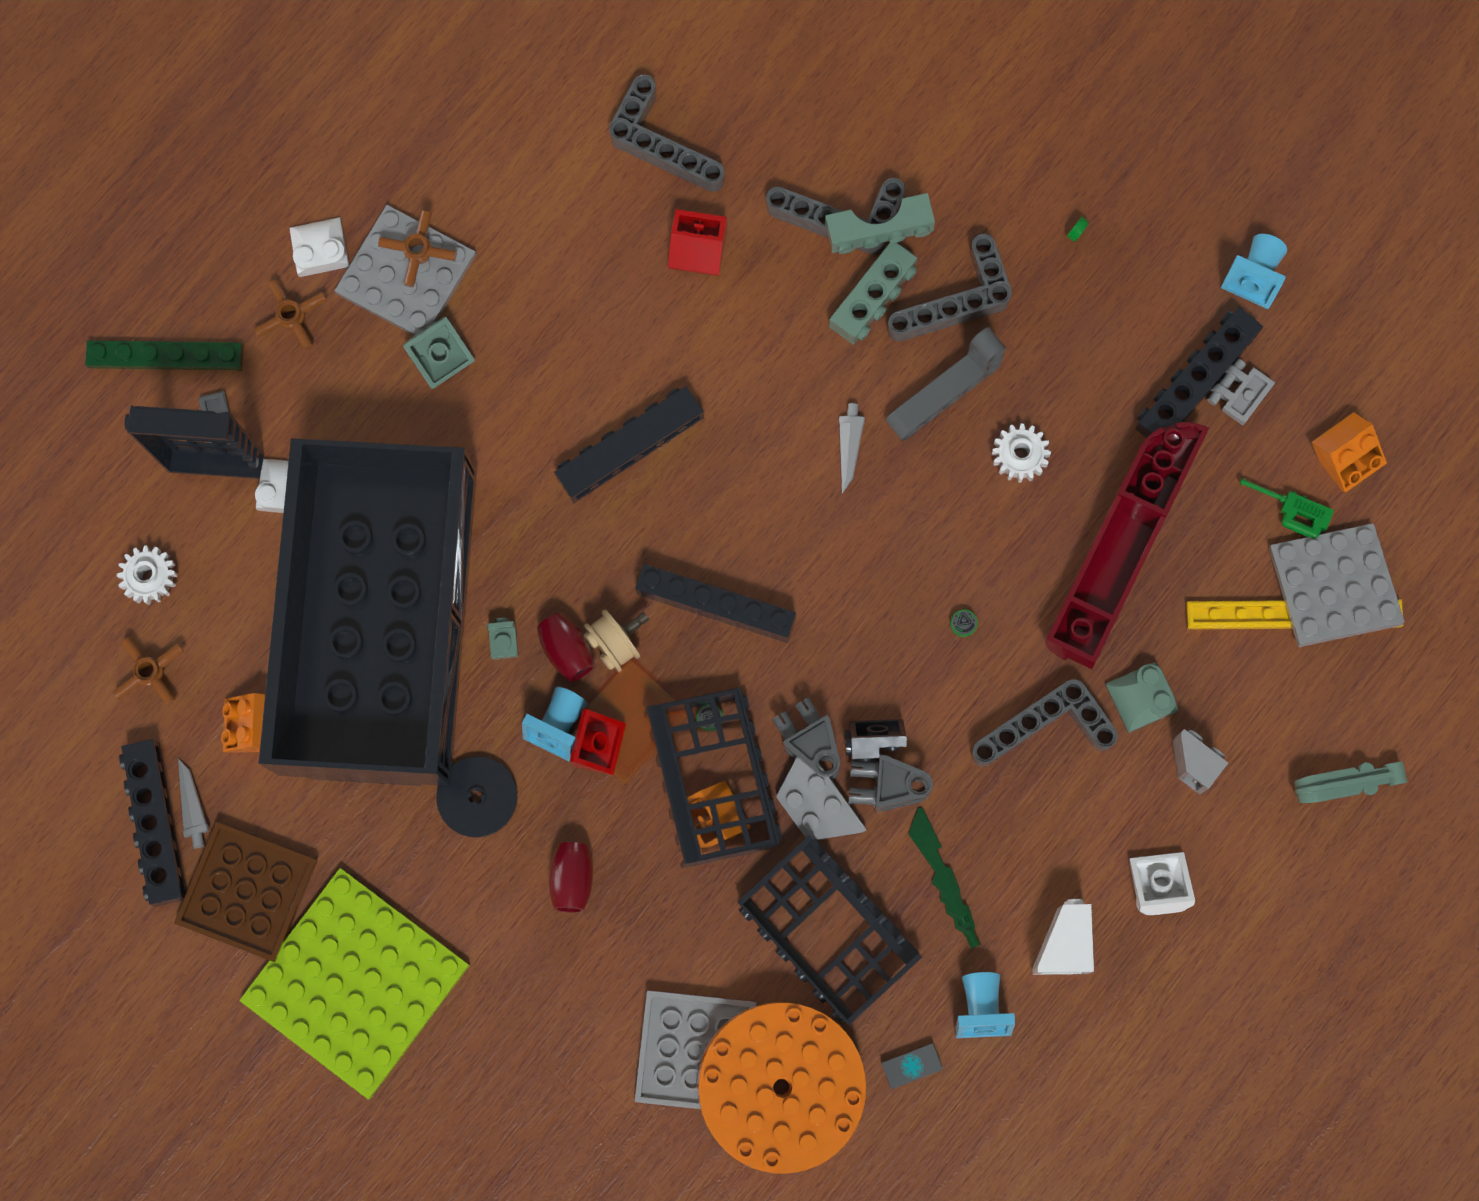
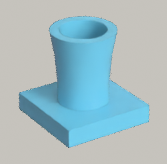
M1269 234L1254 236L1248 258L1236 256L1221 288L1269 309L1286 276L1275 272L1278 264L1287 253L1285 243Z
M555 687L542 721L526 714L522 722L523 739L570 762L576 737L568 733L582 714L583 709L587 708L588 703L568 689Z
M979 972L964 975L962 981L966 992L969 1015L958 1016L955 1026L956 1038L1011 1036L1015 1026L1014 1013L999 1014L1000 974Z

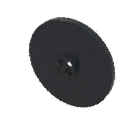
M470 757L452 765L450 786L438 785L436 801L440 816L453 831L463 836L480 838L490 836L507 825L515 812L518 795L515 781L504 766L486 757ZM475 790L478 793H484L481 796L482 802L479 804L476 801H470L473 798L472 792Z

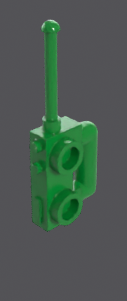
M1245 478L1240 480L1241 486L1245 485L1284 503L1280 511L1281 514H1284L1281 521L1283 527L1313 539L1319 537L1321 530L1324 532L1327 530L1334 513L1333 509L1311 501L1306 496H1299L1294 491L1289 492L1287 496L1280 495L1245 480ZM1299 515L1309 519L1312 522L1311 527L1294 520L1295 516Z

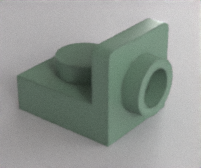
M497 618L493 620V623L487 624L491 659L519 657L517 630L514 621H509V618Z

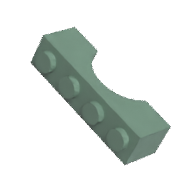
M928 193L902 198L898 213L891 220L882 224L866 223L860 220L852 210L825 215V226L832 253L847 254L852 252L854 248L864 246V248L869 249L886 241L897 243L909 236H927L930 232L934 231L935 220Z

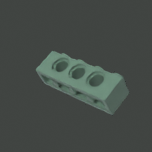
M889 243L829 319V328L853 345L859 339L863 341L871 330L869 326L874 319L879 321L887 309L885 305L890 299L894 301L902 291L900 286L905 280L910 281L918 270L916 268L917 257L899 244ZM892 270L898 276L891 279L887 278L884 273ZM872 290H877L881 292L882 296L872 298L868 293ZM862 310L866 313V316L864 318H856L853 312Z

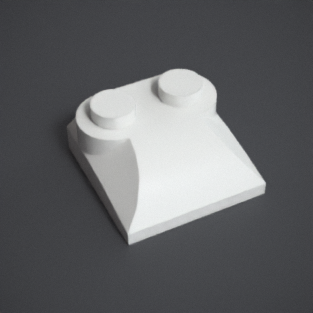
M340 217L290 228L293 260L299 277L350 266Z
M263 459L259 486L255 491L256 509L258 511L283 513L288 461Z
M1184 852L1130 858L1137 897L1136 906L1141 913L1145 915L1176 913L1194 906L1195 897Z

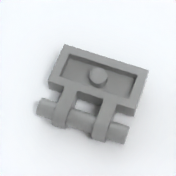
M1237 359L1224 372L1225 376L1219 384L1216 383L1212 387V393L1207 398V401L1215 406L1220 399L1225 400L1227 404L1222 411L1243 426L1275 382L1255 368L1246 375L1242 372L1246 365L1245 362ZM1233 381L1241 384L1235 393L1228 390Z

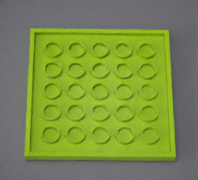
M340 868L283 942L276 961H269L239 1001L370 1100L470 965Z

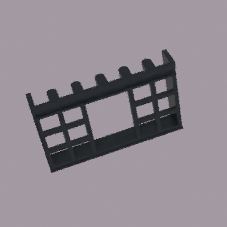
M130 405V412L126 414L124 422L127 433L168 473L260 479L264 453L230 412L216 413L215 411L134 407Z
M740 687L646 706L643 712L644 718L649 717L651 729L649 734L651 741H655L658 753L656 763L658 767H661L664 778L662 788L664 793L668 794L670 802L669 816L670 819H674L677 831L675 841L677 846L680 845L683 860L680 863L681 869L773 849L779 845V840L782 839L780 825L778 823L775 824L772 814L775 813L774 801L772 797L768 798L766 787L769 786L768 777L765 771L762 772L760 761H762L761 750L758 745L755 746L753 739L755 726L753 721L748 719L746 711L749 709L746 694H742ZM734 699L738 713L719 717L716 703ZM710 704L713 718L694 722L691 708ZM685 710L688 724L669 727L666 713ZM739 719L744 738L725 742L721 723ZM715 724L719 743L701 747L696 728ZM690 730L694 748L676 752L671 733ZM746 744L757 790L688 804L677 758ZM759 796L764 815L745 819L740 800ZM734 801L739 820L720 824L715 805ZM709 807L714 826L695 830L690 810ZM765 821L770 840L751 844L747 824ZM740 826L745 845L726 849L721 830ZM716 832L720 851L701 855L697 835Z
M812 835L806 837L738 901L741 906L738 909L739 912L749 922L753 919L758 924V933L767 942L772 940L778 947L775 950L776 953L785 962L790 960L795 965V974L804 983L809 981L815 989L812 991L823 1004L827 1001L833 1007L831 1013L841 1024L846 1022L850 1025L923 957ZM803 851L816 867L801 880L788 864ZM784 869L797 884L782 897L769 882ZM821 871L833 886L818 899L807 887L806 883L816 873ZM765 886L778 902L763 915L751 902V899ZM800 888L814 902L801 916L786 902ZM838 890L868 922L870 927L820 974H817L785 938ZM781 906L796 920L782 934L768 920ZM875 930L888 946L873 959L860 943ZM856 948L869 964L854 977L841 961ZM891 950L906 964L892 978L878 964ZM835 966L850 980L837 994L822 980ZM872 968L887 982L873 996L859 982ZM853 985L868 1000L854 1014L839 999Z

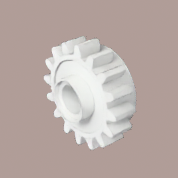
M1021 423L1019 430H1016L1013 425H1010L1009 433L1002 430L1000 433L1001 439H995L994 445L998 448L992 450V455L997 456L993 464L994 466L1000 465L999 474H1008V480L1014 477L1018 479V483H1021L1022 479L1027 477L1029 481H1032L1033 474L1035 473L1040 476L1043 472L1041 467L1046 468L1049 463L1044 459L1050 457L1051 451L1044 450L1048 447L1049 441H1041L1044 433H1033L1034 426H1031L1029 430H1025L1024 424ZM1016 449H1023L1027 452L1028 456L1019 458L1015 455L1014 451Z
M147 545L144 546L143 552L134 548V556L131 557L125 554L127 563H119L118 565L123 569V572L118 573L117 577L124 580L119 584V587L123 590L127 589L124 594L128 598L133 597L136 603H140L142 599L147 605H150L151 600L154 599L157 602H161L163 595H170L168 591L170 587L176 586L173 583V578L177 577L178 574L172 571L176 564L172 560L168 561L170 556L166 552L161 554V550L158 547H155L152 552ZM152 570L151 578L143 581L144 573Z

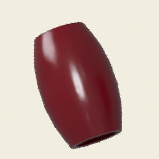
M561 612L553 614L537 626L540 644L545 655L563 677L570 682H575L594 670V657L587 639L577 625Z
M577 842L559 843L553 855L549 873V891L553 908L556 911L566 913L583 912L590 898L593 885V863L589 847L586 844Z

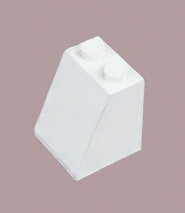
M1069 899L1064 902V905L1057 908L1033 966L1032 975L1089 974L1094 972L1091 904H1084V899Z

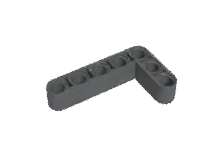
M645 74L636 77L610 124L609 131L613 146L708 191L716 192L722 189L725 183L722 164L642 127L656 100L657 94L655 81L652 77ZM644 87L651 89L648 93L643 94L639 92ZM631 109L639 110L636 115H629L627 113ZM622 130L628 132L624 137L615 135L618 131ZM642 141H648L651 143L648 147L645 148L638 146V144ZM664 152L673 153V156L670 158H663L661 155ZM688 162L696 164L693 169H686L684 167ZM710 173H717L719 175L715 180L707 178Z
M897 178L887 179L880 189L868 220L861 217L858 218L869 224H882L891 220L898 213L902 198H904L905 186L903 182ZM782 187L770 189L766 196V208L771 216L827 238L826 226L820 223L819 220L825 217V215L843 212L840 209ZM896 190L899 195L890 197L886 192ZM774 199L784 201L781 206H775L771 202ZM798 208H805L808 213L798 215L795 211ZM879 213H887L890 217L886 220H881L877 215ZM886 242L879 243L874 248L866 249L863 246L855 249L868 254H878L883 250Z
M979 234L973 239L970 251L980 287L893 313L889 318L887 328L891 339L895 341L908 340L998 313L1008 307L1012 291L996 243L990 235ZM983 245L986 246L989 249V251L987 253H981L976 249V247ZM987 269H993L996 271L997 275L994 277L987 276L984 271ZM999 292L1005 296V299L998 301L992 295ZM976 300L981 306L972 308L967 302ZM950 307L953 308L956 313L952 316H948L942 310L944 308ZM920 315H927L931 321L922 323L918 320V317ZM901 322L905 324L906 328L899 331L893 327V324Z
M989 327L985 328L971 341L968 355L898 407L885 421L902 441L906 440L996 371L1002 364L1006 351L1005 345Z
M1073 679L1065 682L979 740L972 749L971 758L976 765L986 767L1067 712L1090 744L1098 751L1109 750L1116 743L1118 734L1081 681ZM1069 687L1076 688L1079 692V698L1076 700L1068 698L1066 689ZM1044 703H1054L1057 707V713L1053 715L1046 713ZM1082 710H1091L1095 715L1094 721H1085L1081 715ZM1022 718H1032L1035 721V728L1031 730L1025 729L1021 723ZM1009 732L1013 736V743L1009 745L1003 744L999 739V734ZM1098 732H1107L1110 736V743H1100L1097 738ZM979 747H987L991 751V757L987 760L981 759L977 754V749Z

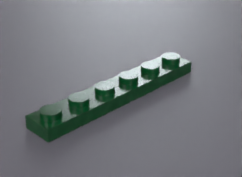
M87 340L85 366L96 369L242 371L244 346L242 343Z

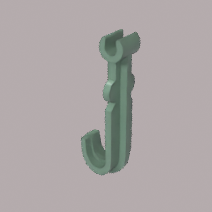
M1403 761L1385 764L1384 768L1374 769L1370 763H1362L1358 766V769L1348 768L1298 779L1294 782L1296 789L1294 791L1299 803H1314L1359 795L1361 791L1366 795H1373L1377 792L1378 785L1388 784V786L1408 782Z

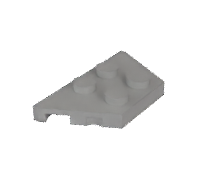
M796 758L776 798L805 838L812 835L818 840L866 831L867 828L830 777L823 778L817 775L799 758ZM818 762L819 768L825 771Z

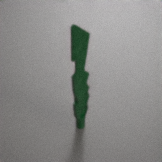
M918 808L908 835L935 872L932 884L941 892V903H944L946 906V914L954 919L955 929L964 934L970 948L973 949L981 945L975 933V924L968 905L964 906L961 900L960 888L952 869L945 867L937 849L942 847L924 809Z

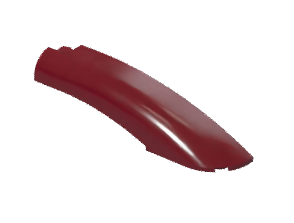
M1179 422L1172 426L1157 429L1141 445L1045 641L1047 648L1059 658L1065 661L1069 658L1093 669L1209 427L1197 423Z

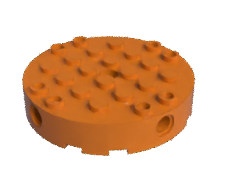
M772 1002L745 1009L718 1029L708 1043L700 1062L697 1077V1093L700 1111L705 1124L715 1140L728 1154L753 1169L769 1173L788 1174L816 1167L829 1160L845 1146L856 1130L863 1113L866 1098V1079L858 1050L848 1034L835 1021L807 1006L789 1002ZM778 1079H785L788 1083V1089L783 1094H776L774 1091V1083Z

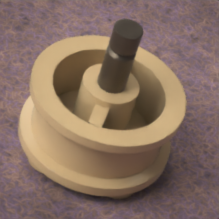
M607 610L602 611L603 616L592 625L587 623L584 625L587 632L583 635L592 648L598 647L603 654L599 657L608 669L612 670L615 668L619 673L622 671L621 666L633 657L636 659L640 657L629 635L641 627V624L643 625L649 621L644 611L623 627L619 623L617 624Z

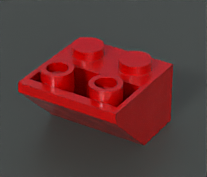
M675 209L668 268L719 276L728 228L727 217Z

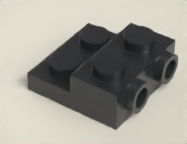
M903 719L849 721L850 730H845L846 755H852V759H857L861 762H869L874 758H880L879 748L882 747L891 751L907 747V736Z

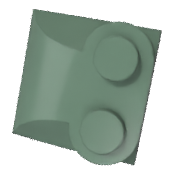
M447 317L434 322L402 345L431 389H434L475 361Z
M1156 662L1144 665L1138 670L1105 684L1127 733L1178 711L1174 695Z

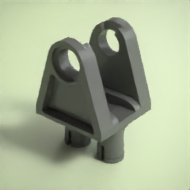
M808 697L804 699V704L808 710H806L802 702L795 705L807 724L805 729L798 731L787 711L781 713V718L785 724H783L779 716L773 718L772 721L783 736V749L794 760L799 758L817 775L823 778L830 777L833 781L839 773L840 758L831 721L828 715L820 716L811 698ZM823 761H829L833 764V769L823 771L819 768L818 762L820 764Z
M880 755L876 762H861L854 759L851 762L850 777L875 778L877 786H874V789L850 786L849 804L873 805L875 812H884L921 803L928 798L933 787L932 778L928 773L886 755ZM921 782L925 787V791L915 792L911 787V783Z

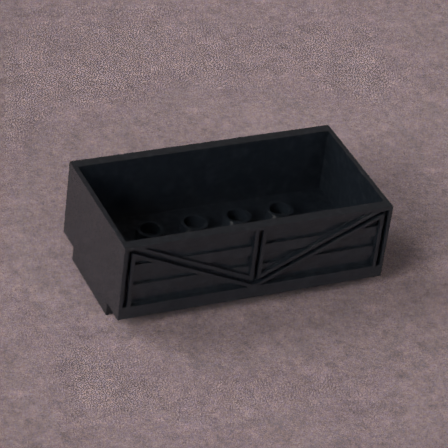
M291 438L258 764L278 776L421 786V784L450 786L477 471L465 448Z

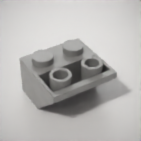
M1184 729L1173 739L1178 779L1200 795L1210 788L1228 762L1224 760L1225 755L1215 747L1210 749L1203 744V738L1192 730L1188 732Z

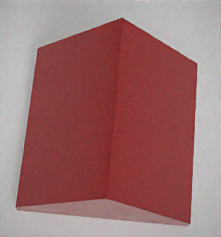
M583 709L570 758L572 766L614 775L626 723L588 709Z

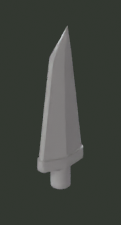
M855 403L848 404L847 416H839L842 493L853 480L863 425L865 424V417L858 416V404Z
M178 758L184 838L192 837L194 849L204 847L202 834L208 832L209 827L206 823L191 771Z

